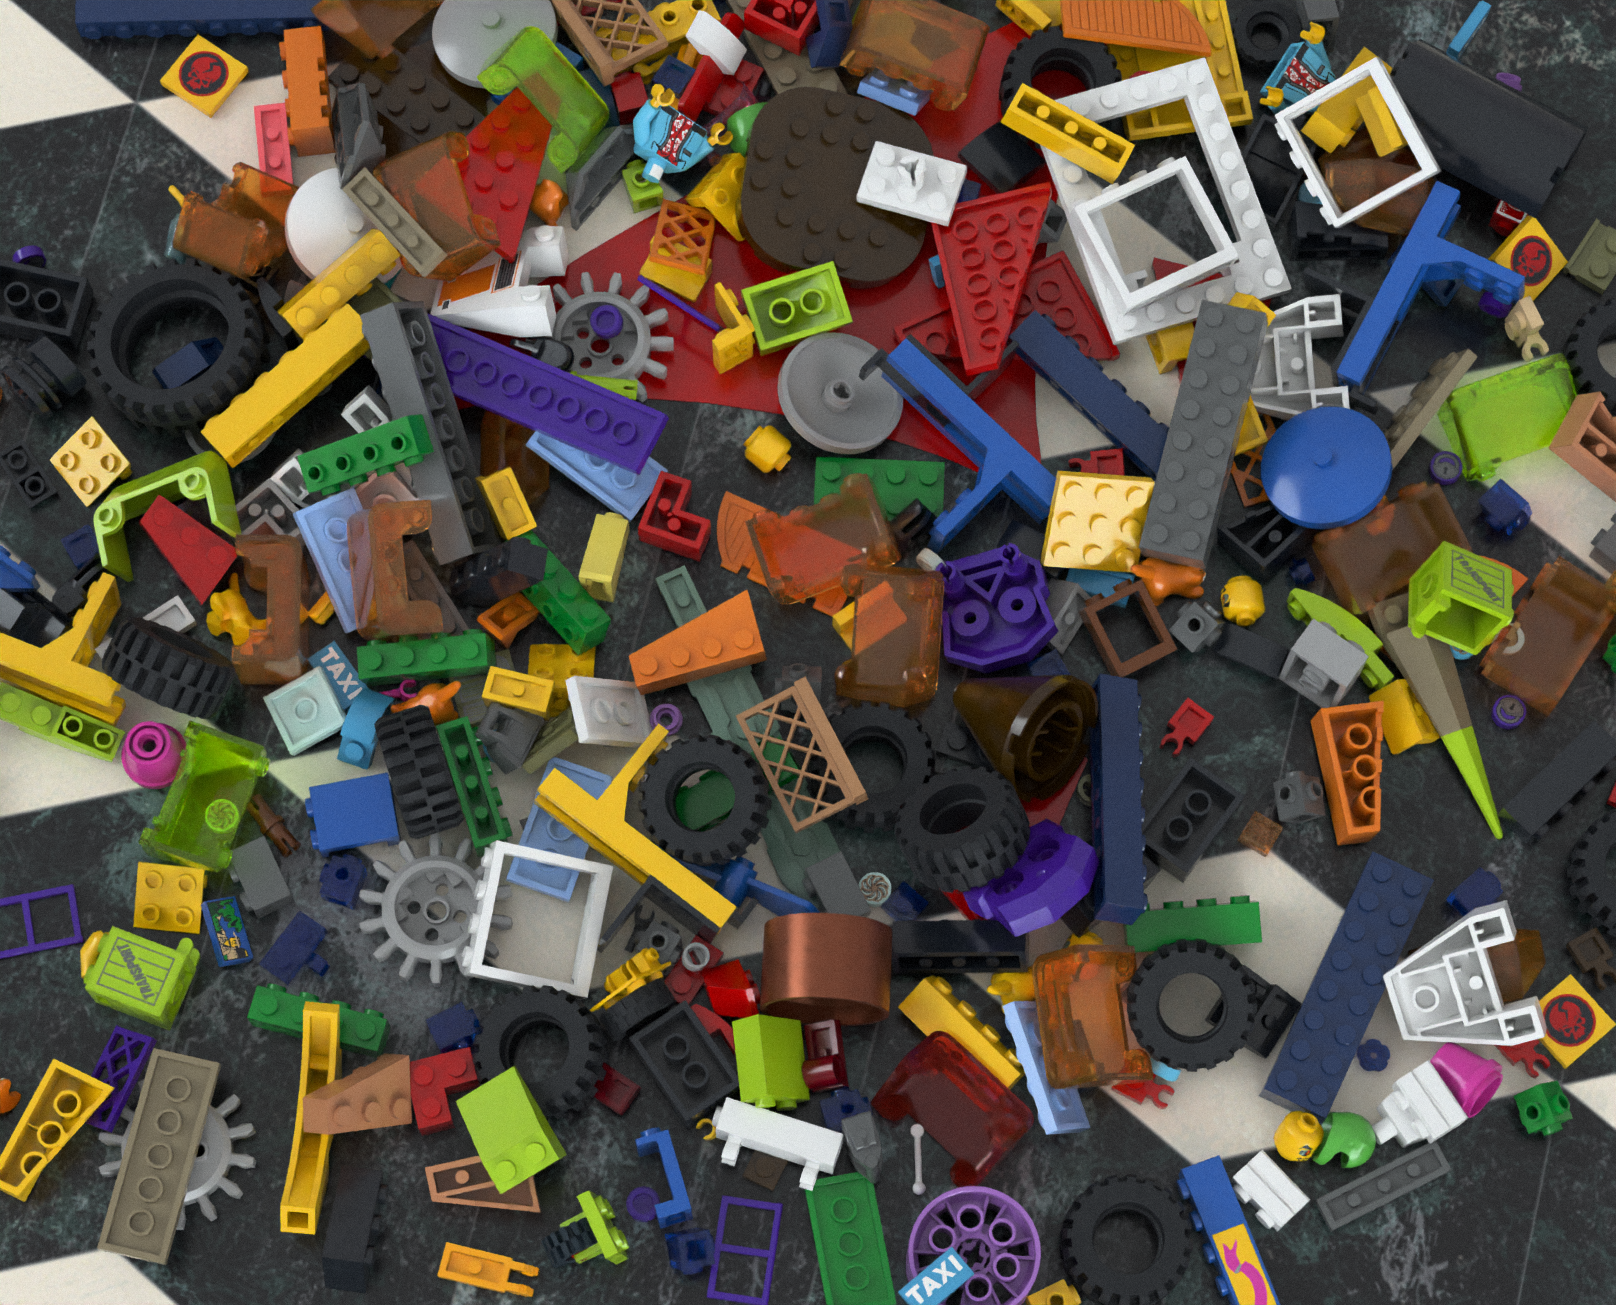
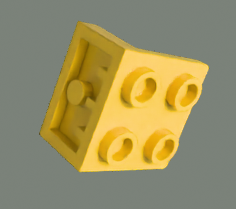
M996 0L995 6L1030 36L1032 32L1039 29L1046 33L1049 27H1060L1062 25L1060 0Z
M740 152L724 154L685 198L692 207H706L737 241L745 239L742 238L739 232L735 209L736 200L740 193L745 158Z
M721 282L714 285L715 308L727 328L715 336V339L712 340L714 366L721 375L753 357V344H755L752 332L755 329L746 314L742 316L736 308L738 301L730 288L725 290Z
M530 645L528 675L555 682L549 712L550 717H556L571 706L565 680L573 676L594 678L595 647L578 656L570 645Z

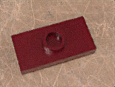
M603 1063L602 1068L607 1072L603 1081L597 1079L594 1087L598 1091L594 1098L622 1116L641 1090V1087L606 1063Z

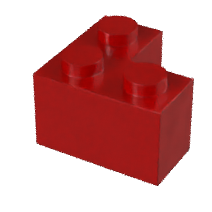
M751 0L744 11L745 30L800 56L807 44L806 38L813 34L820 22L816 0Z
M660 471L638 526V535L641 542L700 562L711 534V521L685 512L692 495L690 480Z
M470 1047L410 1062V1095L418 1129L422 1136L455 1128L447 1095L480 1087Z

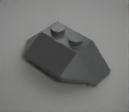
M364 83L348 85L346 88H337L331 112L341 190L364 167L375 176L378 163H383L385 159L386 145L381 144L383 126L378 123L376 108Z
M633 125L605 128L599 136L594 135L588 141L585 147L586 151L579 159L574 158L568 164L565 175L571 226L574 230L577 231L620 182L622 170L627 169V164L634 160H639L640 156L636 155L633 150L635 144Z

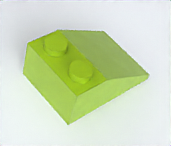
M833 261L741 290V297L747 316L755 329L753 334L760 356L794 346L811 336L827 333L853 323Z
M515 1066L456 1101L481 1161L500 1194L512 1189L567 1155Z

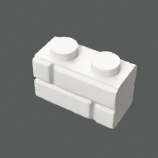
M1429 1060L1395 1081L1391 1086L1394 1090L1391 1095L1396 1105L1402 1111L1407 1109L1413 1118L1411 1126L1420 1139L1426 1138L1430 1144L1461 1125L1468 1118Z
M1263 1150L1237 1172L1230 1181L1234 1185L1233 1190L1236 1197L1244 1204L1249 1201L1258 1211L1255 1214L1257 1219L1267 1229L1273 1226L1277 1232L1310 1201Z

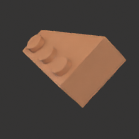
M1600 391L1577 395L1549 449L1616 502V416L1612 417L1604 405L1603 401H1605V398Z
M385 1053L377 1057V1060L365 1067L360 1066L353 1070V1073L345 1078L334 1080L303 1097L304 1132L329 1135L412 1124L409 1055Z
M480 1156L425 1167L432 1202L541 1213L534 1175L500 1194L484 1167Z

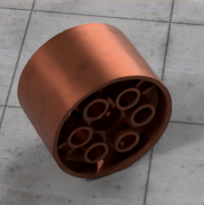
M798 913L768 920L764 924L760 1011L767 1016L800 1020L801 1024L805 1025L831 1019L840 1020L841 1026L866 1025L885 1020L889 1016L892 929L888 925L874 919L837 913Z

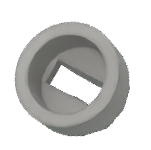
M697 942L687 945L681 956L682 964L687 970L692 972L702 970L710 959L709 950L705 945ZM689 952L693 953L697 965L693 964Z

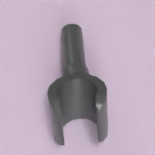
M643 905L638 906L635 910L634 931L625 947V950L630 953L633 952L636 946L634 940L642 926L648 928L655 917L653 910L650 918L641 919L639 915L642 912Z

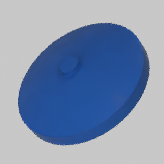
M1319 407L1292 417L1272 435L1265 447L1261 460L1263 487L1273 507L1289 521L1313 529L1342 527L1367 515L1385 495L1393 470L1390 448L1380 428L1365 415L1342 407Z

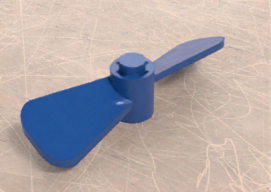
M667 853L688 870L715 880L716 883L713 889L738 908L741 907L747 896L751 899L755 897L759 900L758 904L777 916L798 913H820L809 901L756 880L758 872L753 870L755 863L742 856L740 858L736 857L735 860L730 858V862L723 865L713 863L711 866H700L695 863H686Z

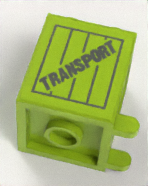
M1443 541L1409 579L1408 627L1411 628L1412 634L1416 638H1422L1426 634L1473 655H1477L1486 645L1488 646L1492 643L1495 635L1503 627H1507L1512 621L1514 610L1512 609V595L1514 592L1512 569Z
M112 926L109 934L105 933L99 942L97 951L100 955L95 965L91 964L86 971L84 977L85 989L96 1003L170 1031L197 970L196 966L200 960V953L197 949L193 948L194 944L189 938H183L177 949L174 950Z

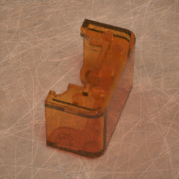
M861 0L839 65L846 67L849 73L856 76H864L865 73H871L875 68L883 70V73L890 78L906 79L913 82V86L925 91L931 89L929 97L934 102L933 105L945 111H955L968 96L990 27L977 18L932 0Z
M238 162L232 168V171L235 172L232 183H223L217 200L207 203L203 201L202 195L193 191L185 195L173 239V248L238 278L246 279L249 276H253L263 266L266 267L275 258H279L288 249L285 238V217L288 206L300 187L243 162Z
M855 473L843 479L844 483L839 487L840 495L836 493L826 495L820 499V503L813 506L803 505L796 507L790 511V515L782 517L777 512H771L770 509L756 512L752 519L745 521L769 592L780 604L788 605L802 601L891 566L902 558L877 486L867 473L863 475Z
M1425 481L1417 484L1415 482L1408 484L1397 491L1398 497L1388 501L1387 497L1381 499L1378 505L1361 519L1343 527L1326 529L1314 536L1316 542L1311 546L1346 611L1351 614H1363L1376 607L1375 602L1384 600L1385 596L1409 584L1411 576L1443 541L1474 553L1439 483L1426 484Z
M430 499L376 504L355 512L347 521V539L356 627L361 637L366 640H391L406 636L423 637L443 632L442 614L436 603L431 600L408 601L402 535L422 533L429 528L432 522Z
M236 535L235 551L243 559L244 576L247 584L254 590L267 591L266 629H249L247 641L241 646H232L233 666L241 684H288L306 674L308 669L310 572L301 544L291 535Z
M1558 556L1553 565L1546 562L1530 587L1535 593L1530 600L1523 597L1514 611V615L1518 617L1513 626L1508 625L1502 629L1479 664L1484 668L1481 673L1483 676L1547 717L1558 704L1616 614V591L1561 556ZM1521 628L1525 637L1522 648L1512 654L1503 653L1506 647L1514 646L1517 643L1518 636L1516 632Z

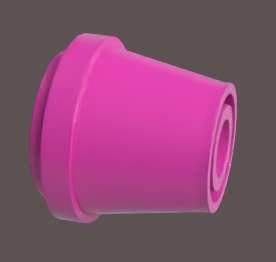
M146 721L135 725L129 731L122 748L121 759L127 775L133 782L144 788L161 789L172 785L184 774L189 762V750L183 736L175 728L162 723ZM154 742L156 747L153 751L147 752L144 750L147 743Z
M1447 1042L1430 1060L1469 1118L1475 1116L1485 1107L1503 1080V1075L1501 1074L1502 1065L1494 1059L1487 1060L1456 1043Z

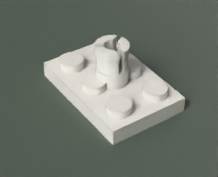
M876 141L856 196L857 202L948 227L967 173V165Z
M573 676L565 680L579 743L639 748L652 732L645 697L640 695L635 682Z

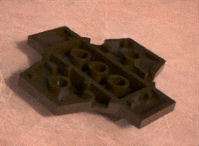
M368 33L328 76L329 83L335 88H346L348 85L364 83L377 111L378 123L383 126L381 144L386 145L385 159L383 163H378L376 176L386 181L396 192L401 187H406L416 181L418 175L430 172L488 116L486 103L491 99L490 90L469 86L451 76L440 63L432 39L417 48L395 49L392 46L386 47Z

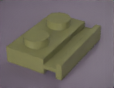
M1596 218L1565 266L1563 273L1576 277L1575 280L1603 295L1616 275V230L1610 226H1604Z
M571 706L541 727L522 765L529 774L536 771L578 740Z

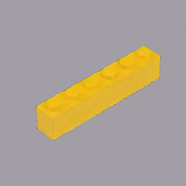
M349 304L334 310L324 325L319 329L310 331L304 337L301 345L294 351L286 352L280 358L278 365L270 372L262 373L255 380L254 386L247 392L238 394L232 399L229 407L223 413L215 415L207 421L201 433L232 468L238 465L370 349L369 342L362 333L363 323L360 315Z

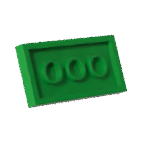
M816 457L813 522L886 525L916 498L938 517L943 512L945 462Z
M858 1172L816 1179L813 1191L805 1189L826 1305H897L874 1184L870 1183L867 1178Z

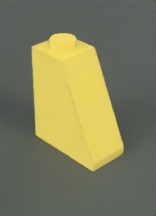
M617 513L596 514L579 572L580 585L593 599L614 603L630 531L629 520L624 519L622 515Z

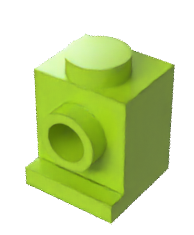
M634 160L627 164V169L622 170V180L634 214L661 206L664 199L660 184L650 182L642 177L646 166L644 160Z

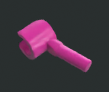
M404 680L400 688L378 692L395 699L400 698L403 702L418 694H406L403 690L407 687H415V680Z

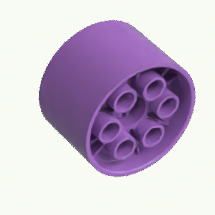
M966 1186L950 1190L930 1202L921 1212L913 1226L906 1253L908 1283L928 1267L919 1268L918 1255L940 1257L950 1247H953L956 1252L959 1248V1256L967 1264V1258L963 1255H970L976 1245H979L977 1259L982 1263H974L973 1267L970 1268L975 1273L974 1276L958 1288L959 1290L963 1289L960 1305H1022L1036 1280L1040 1267L1041 1245L1037 1229L1025 1209L1010 1196L1000 1191L981 1186ZM987 1209L998 1213L990 1226L984 1224ZM945 1212H949L956 1227L952 1229L945 1225L938 1217ZM972 1212L977 1215L979 1225L974 1228H967L961 1223L960 1216L963 1213ZM997 1226H1004L1010 1231L1011 1238L1009 1241L999 1242L994 1239L992 1230ZM940 1232L946 1233L951 1238L952 1244L945 1249L936 1247L932 1241V1237ZM972 1240V1242L968 1244L965 1241ZM1024 1244L1026 1256L1007 1253V1249ZM986 1246L989 1249V1252L987 1253L985 1251ZM1004 1260L1010 1261L1015 1267V1274L1011 1277L1001 1276L996 1268L997 1263ZM974 1281H981L986 1285L988 1292L984 1297L976 1298L970 1294L969 1284ZM996 1282L1012 1296L1003 1304L1000 1303L993 1289V1285ZM947 1297V1298H946L942 1303H940L939 1305H947V1304H945V1303H946V1301L948 1300L949 1297Z

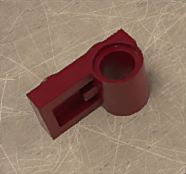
M831 1019L804 1025L808 1060L803 1062L802 1075L806 1086L816 1093L849 1087L840 1020Z

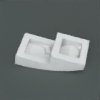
M698 11L686 34L687 39L698 53L710 56L723 74L734 75L747 51L744 45L725 26L705 11Z

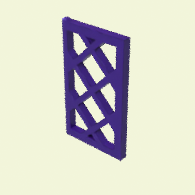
M119 1025L115 1026L91 1074V1077L98 1080L104 1067L107 1066L109 1077L101 1082L115 1089L111 1092L112 1097L104 1101L87 1119L85 1124L112 1133L157 1042L156 1039L124 1029ZM123 1036L125 1045L113 1052L119 1037ZM141 1043H145L139 1057L135 1059L133 1048ZM126 1054L128 1064L116 1072L114 1061ZM129 1074L123 1089L119 1092L117 1081ZM113 1106L106 1123L103 1122L101 1113Z

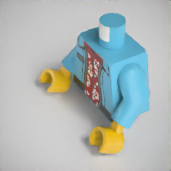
M1311 21L1309 23L1311 26L1310 32L1301 31L1300 37L1305 39L1306 43L1290 44L1259 92L1267 97V99L1261 98L1260 103L1268 105L1274 114L1279 113L1336 80L1335 75L1331 71V65L1322 42L1325 35L1323 26ZM1319 105L1302 115L1313 114Z
M655 84L652 87L651 94L653 99H648L633 119L635 140L633 150L636 155L647 161L642 177L653 183H659L663 172L668 174L686 171L716 148V143L727 145L733 139L731 131H727L721 137L718 136L725 128L722 123L714 124L711 128V136H706L707 130L669 106L674 101L675 94L668 88L661 96L665 90L661 84Z

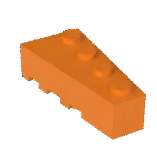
M321 26L284 30V42H279L281 60L286 61V70H282L284 89H288L289 97L285 99L287 118L290 117L291 127L287 128L289 145L296 147L298 157L336 153L325 40Z
M748 590L743 591L630 654L629 660L640 695L767 661Z
M1384 701L1321 708L1311 719L1338 846L1369 842L1380 831V773L1382 772L1380 753L1381 741L1383 740L1381 716Z

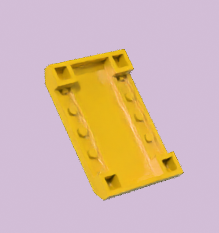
M1180 0L1196 17L1208 37L1212 53L1210 57H1205L1230 126L1236 127L1252 124L1251 105L1248 91H1245L1226 1ZM1107 43L1108 53L1113 54L1118 62L1116 69L1121 71L1122 81L1129 79L1132 74L1138 71L1155 72L1204 58V56ZM1184 99L1121 116L1128 141L1196 132Z

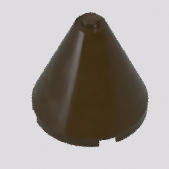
M1073 675L971 678L960 682L953 691V704L994 770L1004 775L1005 779L1012 783L1021 800L1030 802V798L1035 797L1043 801L1054 795L1070 780L1087 754L1090 746L1083 743L1088 726L1096 728L1098 702L1092 686Z

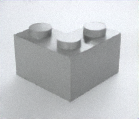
M270 478L236 505L242 537L235 539L226 533L244 554H247L270 534L290 556H293L306 545L292 514L299 511V509Z

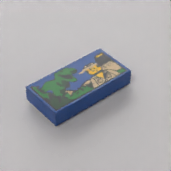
M235 896L204 901L201 904V909L218 966L224 967L250 962L253 959V954Z

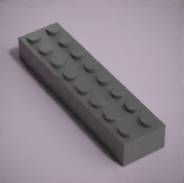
M1202 300L1139 544L1142 556L1206 570L1268 325L1265 312Z
M424 301L393 302L361 314L360 317L363 323L362 333L369 342L372 352V364L379 374L382 383V395L389 405L392 421L409 415L422 414L434 452L424 455V462L409 466L408 468L412 477L411 485L413 492L418 497L422 508V521L429 530L432 540V552L438 559L439 565L466 561L496 547L501 542L494 520L475 481V478L479 477V473Z

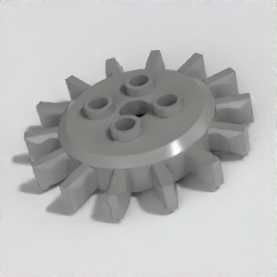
M589 272L582 273L581 288L584 294L574 299L559 284L553 286L555 300L562 308L556 314L552 336L545 337L564 342L572 348L575 355L574 363L566 372L570 373L572 370L577 371L579 375L638 380L643 372H647L656 378L663 380L666 378L667 367L650 359L651 351H673L674 340L673 337L651 336L650 329L667 322L668 312L666 308H662L648 315H643L639 308L647 302L650 296L649 288L646 285L640 287L629 300L619 295L622 289L621 273L614 272L610 279L608 292H594V284ZM602 305L614 306L619 310L623 318L621 333L611 339L598 337L590 325L592 312ZM582 331L589 334L586 339H580L577 335ZM526 339V343L535 344V341ZM599 339L607 341L609 343L608 350L603 353L593 351L591 345L594 341ZM615 358H621L624 362L616 366L612 361ZM583 361L592 363L589 368H582L580 364ZM638 380L636 398L644 402L647 400V392L645 386Z
M435 833L429 839L430 855L418 859L414 855L412 846L405 839L399 842L400 855L406 861V865L397 872L392 870L386 863L376 860L373 864L379 877L389 882L385 892H377L371 889L360 890L359 897L361 901L369 905L382 906V916L367 919L359 923L362 934H373L381 930L387 931L390 938L373 953L378 963L388 959L395 951L400 950L407 956L400 967L399 976L401 980L407 982L414 974L417 963L422 962L431 964L429 976L433 986L441 987L444 978L442 972V965L444 963L456 961L459 965L460 973L467 980L473 978L464 975L465 966H462V953L465 946H470L472 933H468V923L471 914L477 912L479 901L474 899L478 880L483 881L485 867L480 865L473 870L466 864L473 847L472 841L468 838H464L459 844L454 858L442 856L443 844L439 833ZM500 885L497 887L495 901H502L512 897L510 885ZM446 886L449 888V891L446 895L440 896L436 893L438 887ZM436 903L444 905L446 907L445 916L440 920L429 918L427 912L431 905ZM410 905H420V911L416 914L409 913ZM465 913L467 918L464 922L458 923L454 920L455 915ZM492 914L490 927L501 930L512 929V918L506 915ZM436 931L439 935L436 940L429 941L426 939L427 933ZM487 940L484 954L496 959L499 956V950L493 942Z
M144 1079L138 1082L140 1093ZM235 1094L227 1097L216 1108L210 1105L200 1145L205 1147V1152L202 1156L195 1159L176 1230H184L186 1223L185 1206L196 1202L199 1203L202 1214L211 1222L217 1219L216 1208L211 1203L209 1195L218 1188H221L230 1197L240 1199L243 1192L236 1183L228 1180L226 1176L231 1166H239L244 1169L255 1168L256 1166L254 1157L248 1154L234 1153L233 1142L235 1140L248 1138L256 1133L252 1123H242L236 1127L229 1128L225 1122V1118L237 1110L242 1103ZM126 1104L120 1115V1118L129 1122L125 1133L100 1132L99 1140L105 1145L122 1147V1158L135 1112ZM122 1159L107 1162L100 1166V1174L103 1177L118 1175Z

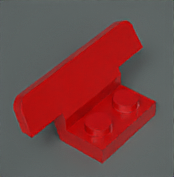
M727 12L720 23L739 39L744 29V21L736 13ZM703 55L678 103V112L696 122L703 108L705 112L727 121L734 113L748 106L764 75V68L742 59L734 75L723 74L710 56Z

